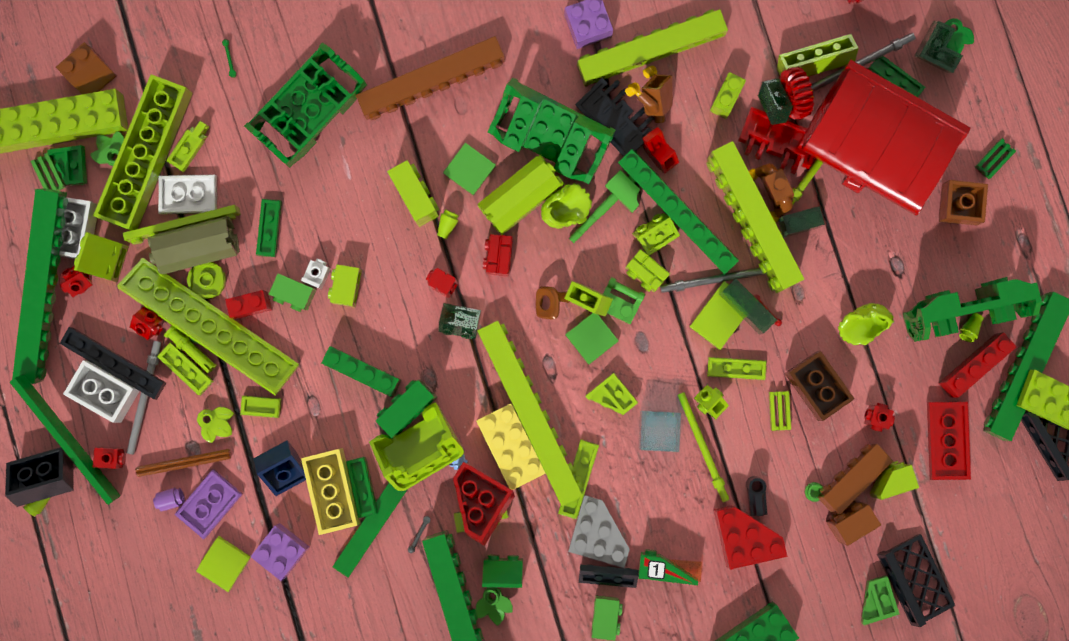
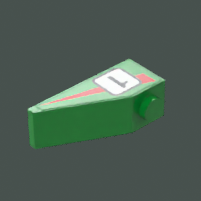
M646 549L645 552H641L639 579L698 586V579L663 555L657 554L656 550Z

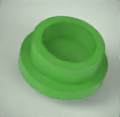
M816 482L809 483L804 491L806 498L812 502L820 501L817 497L821 494L820 490L823 486Z

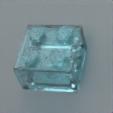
M640 411L638 449L679 452L681 413Z

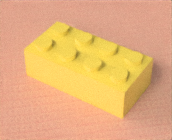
M512 403L476 420L509 489L514 490L546 474Z
M343 448L301 458L319 535L359 525L361 522L356 511Z

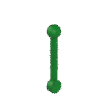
M224 39L222 45L225 46L229 63V76L235 78L237 73L233 69L229 51L230 42Z

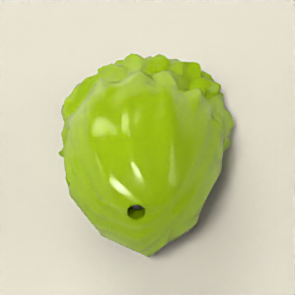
M579 184L565 185L542 204V220L548 226L556 229L568 227L572 224L576 225L577 223L583 224L587 221L589 209L592 207V201L589 198L590 194L586 193L585 188L582 189Z
M875 303L862 305L854 312H849L845 315L838 326L839 335L843 341L849 344L867 345L875 337L892 326L894 316L883 305Z

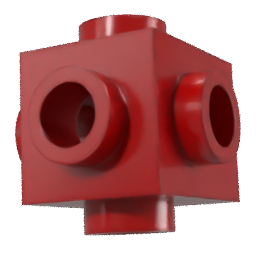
M75 266L66 268L59 275L60 288L65 293L68 292L72 297L84 293L93 285L91 275L74 270Z
M144 306L132 316L130 328L138 335L149 340L151 337L160 334L163 329L162 323L164 319Z
M882 403L869 405L865 411L864 424L870 425V429L882 432L883 429L889 430L895 421L894 411L888 409L889 406Z

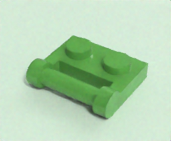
M611 277L603 293L613 299L607 314L630 325L645 297V293L641 291L639 293ZM612 288L636 299L634 305L611 294Z

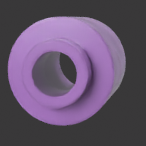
M172 488L158 492L155 498H153L155 508L161 512L179 507L185 502L181 488Z

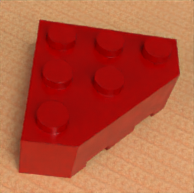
M463 462L453 477L464 530L470 538L485 546L514 499L515 494L513 490Z
M732 505L713 509L726 567L730 570L788 557L784 539L779 534Z

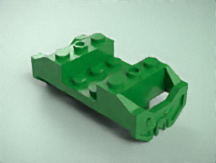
M322 42L318 50L244 127L284 164L291 168L317 143L315 138L339 112L343 115L357 100L356 95L362 93L367 84L349 64ZM327 59L333 61L341 71L347 73L356 82L355 90L350 94L319 65ZM265 122L269 123L298 150L293 156H284L276 148L277 146L260 131Z
M512 78L505 87L502 101L488 133L492 134L501 144L517 152H520L525 147L556 163L554 166L556 172L570 179L589 184L604 158L616 129L608 128ZM513 98H520L507 132L499 129L503 118L508 113ZM594 136L602 143L595 154V160L589 172L585 173L578 169L577 166L588 146L590 138Z
M1008 277L982 283L981 288L975 289L977 300L961 304L958 292L950 293V290L925 296L926 300L919 301L910 311L903 313L907 332L914 342L928 340L931 331L930 323L932 322L935 337L958 333L959 330L955 317L989 310L992 325L1017 320L1015 311L1021 318L1039 315L1042 299L1038 284H1031L1018 279L1008 281Z

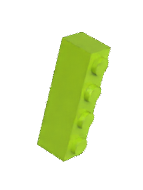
M851 34L779 55L777 71L781 75V72L788 68L799 67L807 73V76L815 75L845 66L850 59L855 62L859 48Z

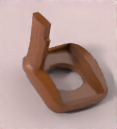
M540 286L536 291L537 317L550 320L556 319L559 316L560 302H570L564 299L567 291L558 292L554 287ZM545 295L550 300V307L547 310L542 308L543 296Z

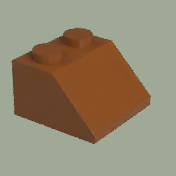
M85 42L56 66L67 81L81 94L99 92L117 76L95 50Z

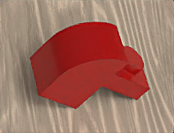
M658 127L642 138L646 153L664 174L680 163L676 151L666 143L663 132Z

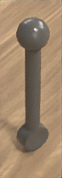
M429 516L423 518V524L412 545L408 547L409 553L415 552V546L422 532L431 521Z

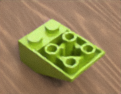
M86 232L80 241L81 249L79 255L74 260V270L118 283L129 246Z

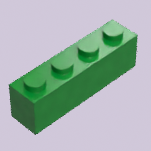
M329 346L321 364L390 397H394L402 381Z

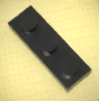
M580 564L578 583L636 588L639 570Z

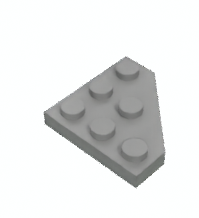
M584 495L568 552L625 568L630 549L603 500Z

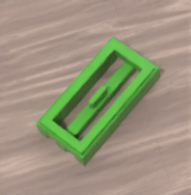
M48 153L44 154L45 156L38 157L37 160L31 161L43 188L50 189L39 164L52 189L50 190L60 191L66 188L52 157ZM46 160L59 184L57 187L44 162Z

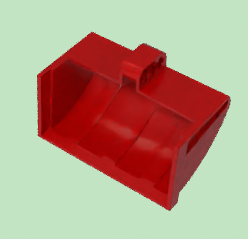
M850 59L820 103L798 149L844 174L845 177L841 184L859 194L866 187L917 216L947 169L958 146L969 134L971 127Z

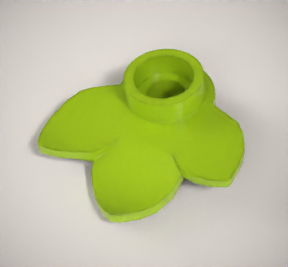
M217 407L214 410H202L197 416V423L201 427L202 437L206 441L213 443L216 436H231L232 429L227 420L233 416L234 412L225 407ZM204 416H209L211 418L210 422H204Z

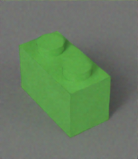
M277 274L269 295L274 297L273 301L282 305L284 302L290 303V308L301 312L302 309L308 311L316 289Z
M595 595L591 630L592 638L615 641L616 635L620 634V623H617L618 615H622L623 604L619 603V598Z

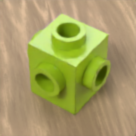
M706 385L694 397L699 404L697 408L704 415L708 413L714 419H717L729 406L723 399V393L716 387L712 389Z

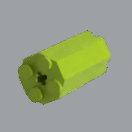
M539 155L477 205L485 217L493 224V227L501 235H504L553 193L557 192L564 183L559 176H555L554 172L556 170Z

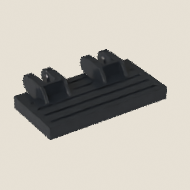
M601 78L575 105L586 117L608 128L616 129L610 143L625 156L631 149L637 151L644 144L642 138L651 132L652 129L648 127L643 133L642 131L655 118L650 116L637 127L635 122L645 114L644 107L629 119L628 117L634 110L622 99L626 95L625 89L621 90L613 100L609 97L618 88L620 81L616 80L603 91L608 83Z

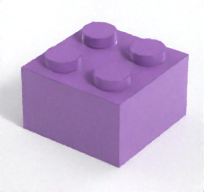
M584 0L565 7L564 16L576 49L612 37L613 28L603 0Z
M279 523L272 528L250 557L282 581L289 575L310 547Z

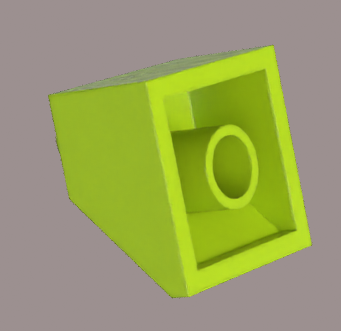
M898 461L892 462L877 477L870 491V496L883 500L919 488L912 465Z

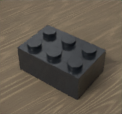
M61 447L6 463L5 497L16 507L74 491L73 461Z

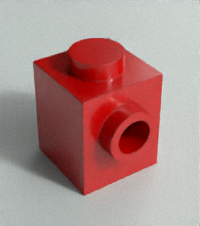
M94 448L93 467L123 468L126 461L124 448Z

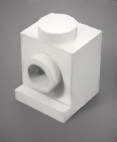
M316 259V261L310 260L301 281L322 290L331 269L326 266L327 262ZM314 269L319 270V273L316 276L313 275Z

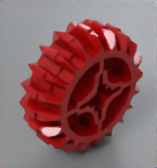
M791 67L784 70L779 77L781 102L786 110V114L794 120L803 119L811 115L813 111L814 96L812 84L807 73L802 68Z

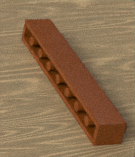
M496 36L359 93L356 95V98L366 120H376L385 112H395L398 110V107L404 104L406 106L411 105L418 98L430 97L437 90L444 91L450 88L451 84L456 82L458 84L463 83L470 76H479L491 67L496 69L502 66V63L505 62L504 54Z

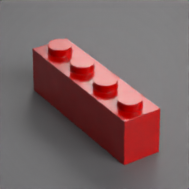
M1004 332L996 333L938 384L951 398H959L1017 346Z

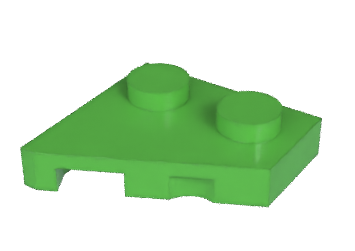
M885 575L867 581L861 623L867 625L900 615L888 576Z

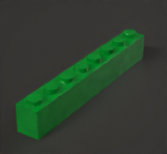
M631 149L618 162L724 274L739 262V259L634 149Z
M1054 291L1042 295L1039 315L1032 316V324L1023 335V344L1017 349L1015 353L1016 359L1007 371L1008 377L1001 384L999 389L1001 392L992 404L993 410L984 421L985 427L983 431L1003 441H1012L1025 413V409L1017 406L1029 371L1037 370L1043 373L1068 318L1069 298Z

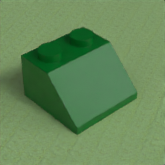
M488 555V558H484L482 587L522 588L523 558H519V555H507V558H500V555Z

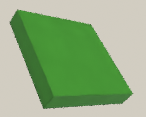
M465 143L443 174L474 196L496 167V164Z
M592 313L565 334L588 365L619 341L600 316Z

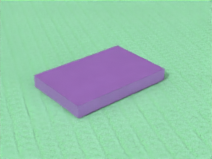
M213 469L174 515L202 539H206L243 494Z

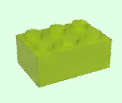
M408 160L387 171L419 227L439 217L437 211L440 209L433 197L428 198L427 195L430 192L425 182L418 180L421 176L414 163L410 165Z

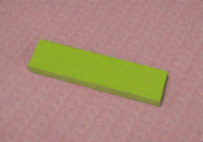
M580 440L573 463L576 473L572 475L575 481L580 480L584 491L581 492L583 496L564 506L560 505L558 514L577 519L599 445Z

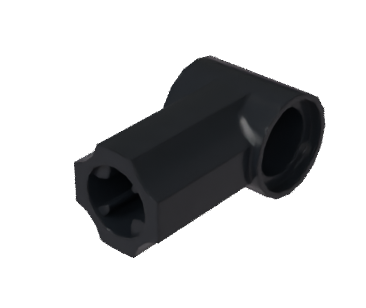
M751 476L746 481L750 516H764L768 514L765 492L767 486L765 481L758 476ZM755 481L760 482L758 490H752V484Z

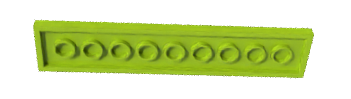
M144 258L117 285L118 289L150 311L155 312L156 315L275 396L299 367L297 362L234 319L229 318L228 315L169 275L160 274L157 267Z

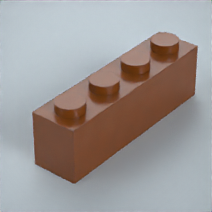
M878 444L865 445L860 450L861 454L857 458H852L847 463L848 467L844 471L838 472L833 477L834 481L830 485H825L820 490L821 494L817 498L833 515H840L893 462Z

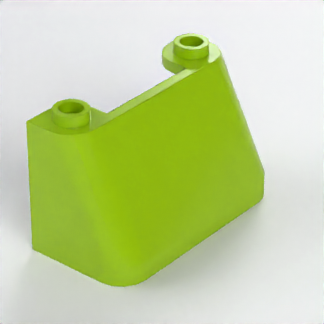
M436 402L425 407L422 412L423 421L397 435L395 438L381 434L369 441L384 478L398 491L409 489L456 461L464 454L458 438Z

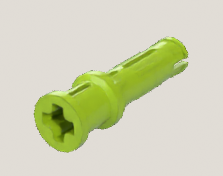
M171 326L166 331L164 336L171 339L176 344L177 349H183L207 374L213 370L212 368L216 367V364L191 342L190 337L174 326Z

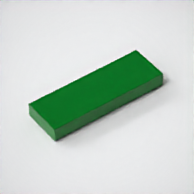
M884 56L874 60L868 68L870 71L916 97H919L926 88Z
M262 199L256 256L276 258L282 206L281 200Z
M366 457L346 461L358 518L378 514Z

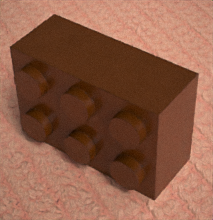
M821 351L814 352L784 373L817 421L826 420L855 399Z

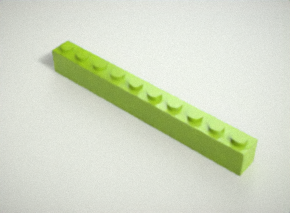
M496 321L477 330L561 506L582 497L581 492L584 491L580 480L575 481L572 475L576 472L571 462L567 464L564 458L567 456L563 445L558 446L556 439L559 437L554 427L550 429L547 423L550 421L546 410L542 411L539 406L542 402L538 393L533 394L530 388L533 386L529 375L525 376L522 371L525 366L521 358L516 359L514 352L517 350L513 342H508L505 336L509 333L504 323L500 325L499 321Z

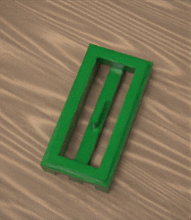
M1003 138L975 166L988 179L992 178L1016 152L1014 148H1010V144L1004 142ZM1000 146L1003 147L1001 151L986 165V167L983 168L982 165L988 160V158ZM1007 151V155L988 173L987 171Z

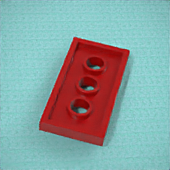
M927 402L930 480H971L968 402ZM946 416H950L952 418L953 422L950 427H947L944 424V418ZM948 435L953 438L951 446H947L944 442L945 437ZM948 455H952L954 458V463L950 466L945 462V458Z

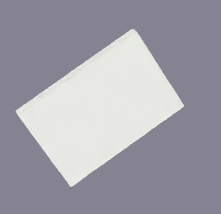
M216 175L159 176V214H199L217 209Z

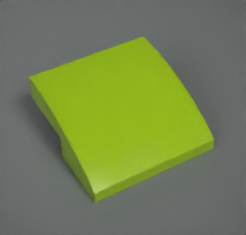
M218 536L196 572L229 592L239 575L244 571L251 557Z

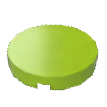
M213 262L194 266L188 273V288L203 299H213L225 289V272L219 265Z

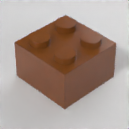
M955 180L943 183L939 222L975 226L984 223L988 184Z
M853 501L840 515L831 514L829 516L830 519L826 521L837 541L846 546L881 526L868 504Z

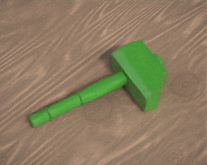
M620 170L605 185L611 194L569 239L575 243L618 200L633 213L639 207L637 196L640 189L635 185L636 181L630 175L627 177Z

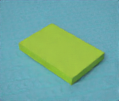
M724 281L689 327L717 349L721 350L755 304Z

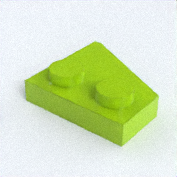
M615 373L585 396L587 399L593 400L622 415L638 404L636 398Z

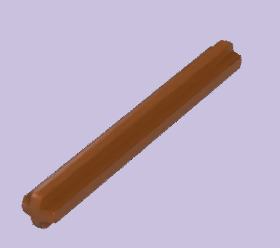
M230 449L138 466L135 471L137 477L228 460L231 459Z

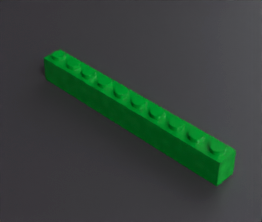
M45 188L35 189L12 379H14L15 377L25 375L31 384L42 382L47 373L45 363L49 356L47 348L48 342L51 339L50 324L54 317L52 308L56 300L54 292L55 286L58 283L57 268L61 262L59 252L63 244L62 229L66 222L64 213L68 205L66 192Z

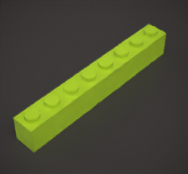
M714 9L708 10L703 16H692L686 19V22L680 24L679 22L672 23L664 30L659 28L653 30L650 35H639L633 38V41L617 43L614 48H603L597 54L583 55L578 60L577 67L584 86H588L598 82L601 78L605 80L724 37L728 32V28L720 9L716 11Z

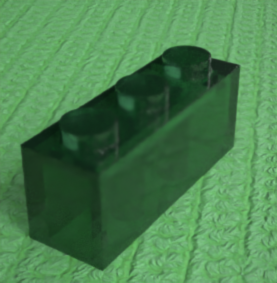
M737 279L731 281L719 293L759 335L764 334L777 321Z

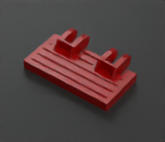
M754 107L750 108L738 139L739 142L745 144L748 137L750 138L744 155L748 156L751 153L753 144H756L759 148L755 159L760 160L767 144L766 153L779 158L784 153L779 169L784 170L788 159H794L790 172L792 174L796 173L801 158L803 159L801 166L807 169L810 168L814 159L811 155L798 149L807 128Z

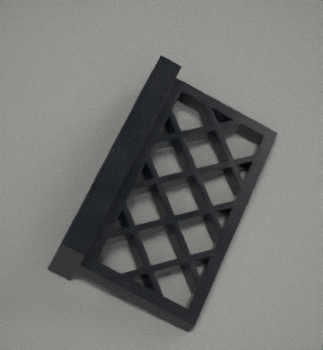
M1025 410L1021 421L1056 480L1068 481L1069 430L1067 431L1066 439L1059 438L1061 426L1039 418L1038 415ZM1048 424L1055 426L1054 436L1049 435L1047 432ZM1058 441L1065 442L1064 453L1058 450Z
M921 534L877 554L912 626L922 627L926 625V621L956 606ZM916 541L920 545L919 554L911 551L912 544ZM899 550L905 552L903 562L897 561L894 555L895 552ZM910 554L918 557L915 567L907 565ZM922 558L929 563L927 572L919 569ZM906 567L914 570L911 580L906 579L904 576ZM918 571L926 574L923 585L916 583ZM931 576L935 577L938 582L936 590L928 587ZM914 585L922 587L920 598L915 597L913 594ZM927 589L935 592L932 603L924 600ZM939 594L944 595L948 602L942 607L937 605ZM923 603L931 605L929 614L925 616L921 611Z

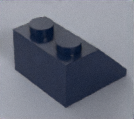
M288 440L253 458L257 475L275 496L306 480L302 461Z

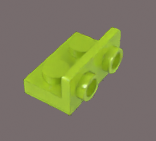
M665 213L655 215L652 221L638 226L636 231L632 233L639 241L644 252L649 256L680 236L671 218Z

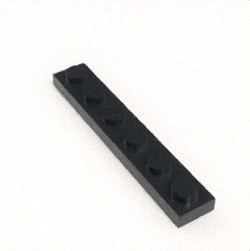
M68 327L59 343L154 400L159 398L166 385L165 381L73 327Z

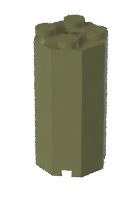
M229 216L148 237V244L152 252L149 253L150 261L152 264H156L160 274H167L237 256L240 248L237 234H234L232 230L235 229L234 224Z

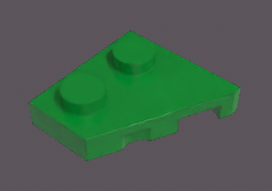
M78 145L47 150L49 156H52L54 159L55 167L61 173L66 185L87 184L84 146Z

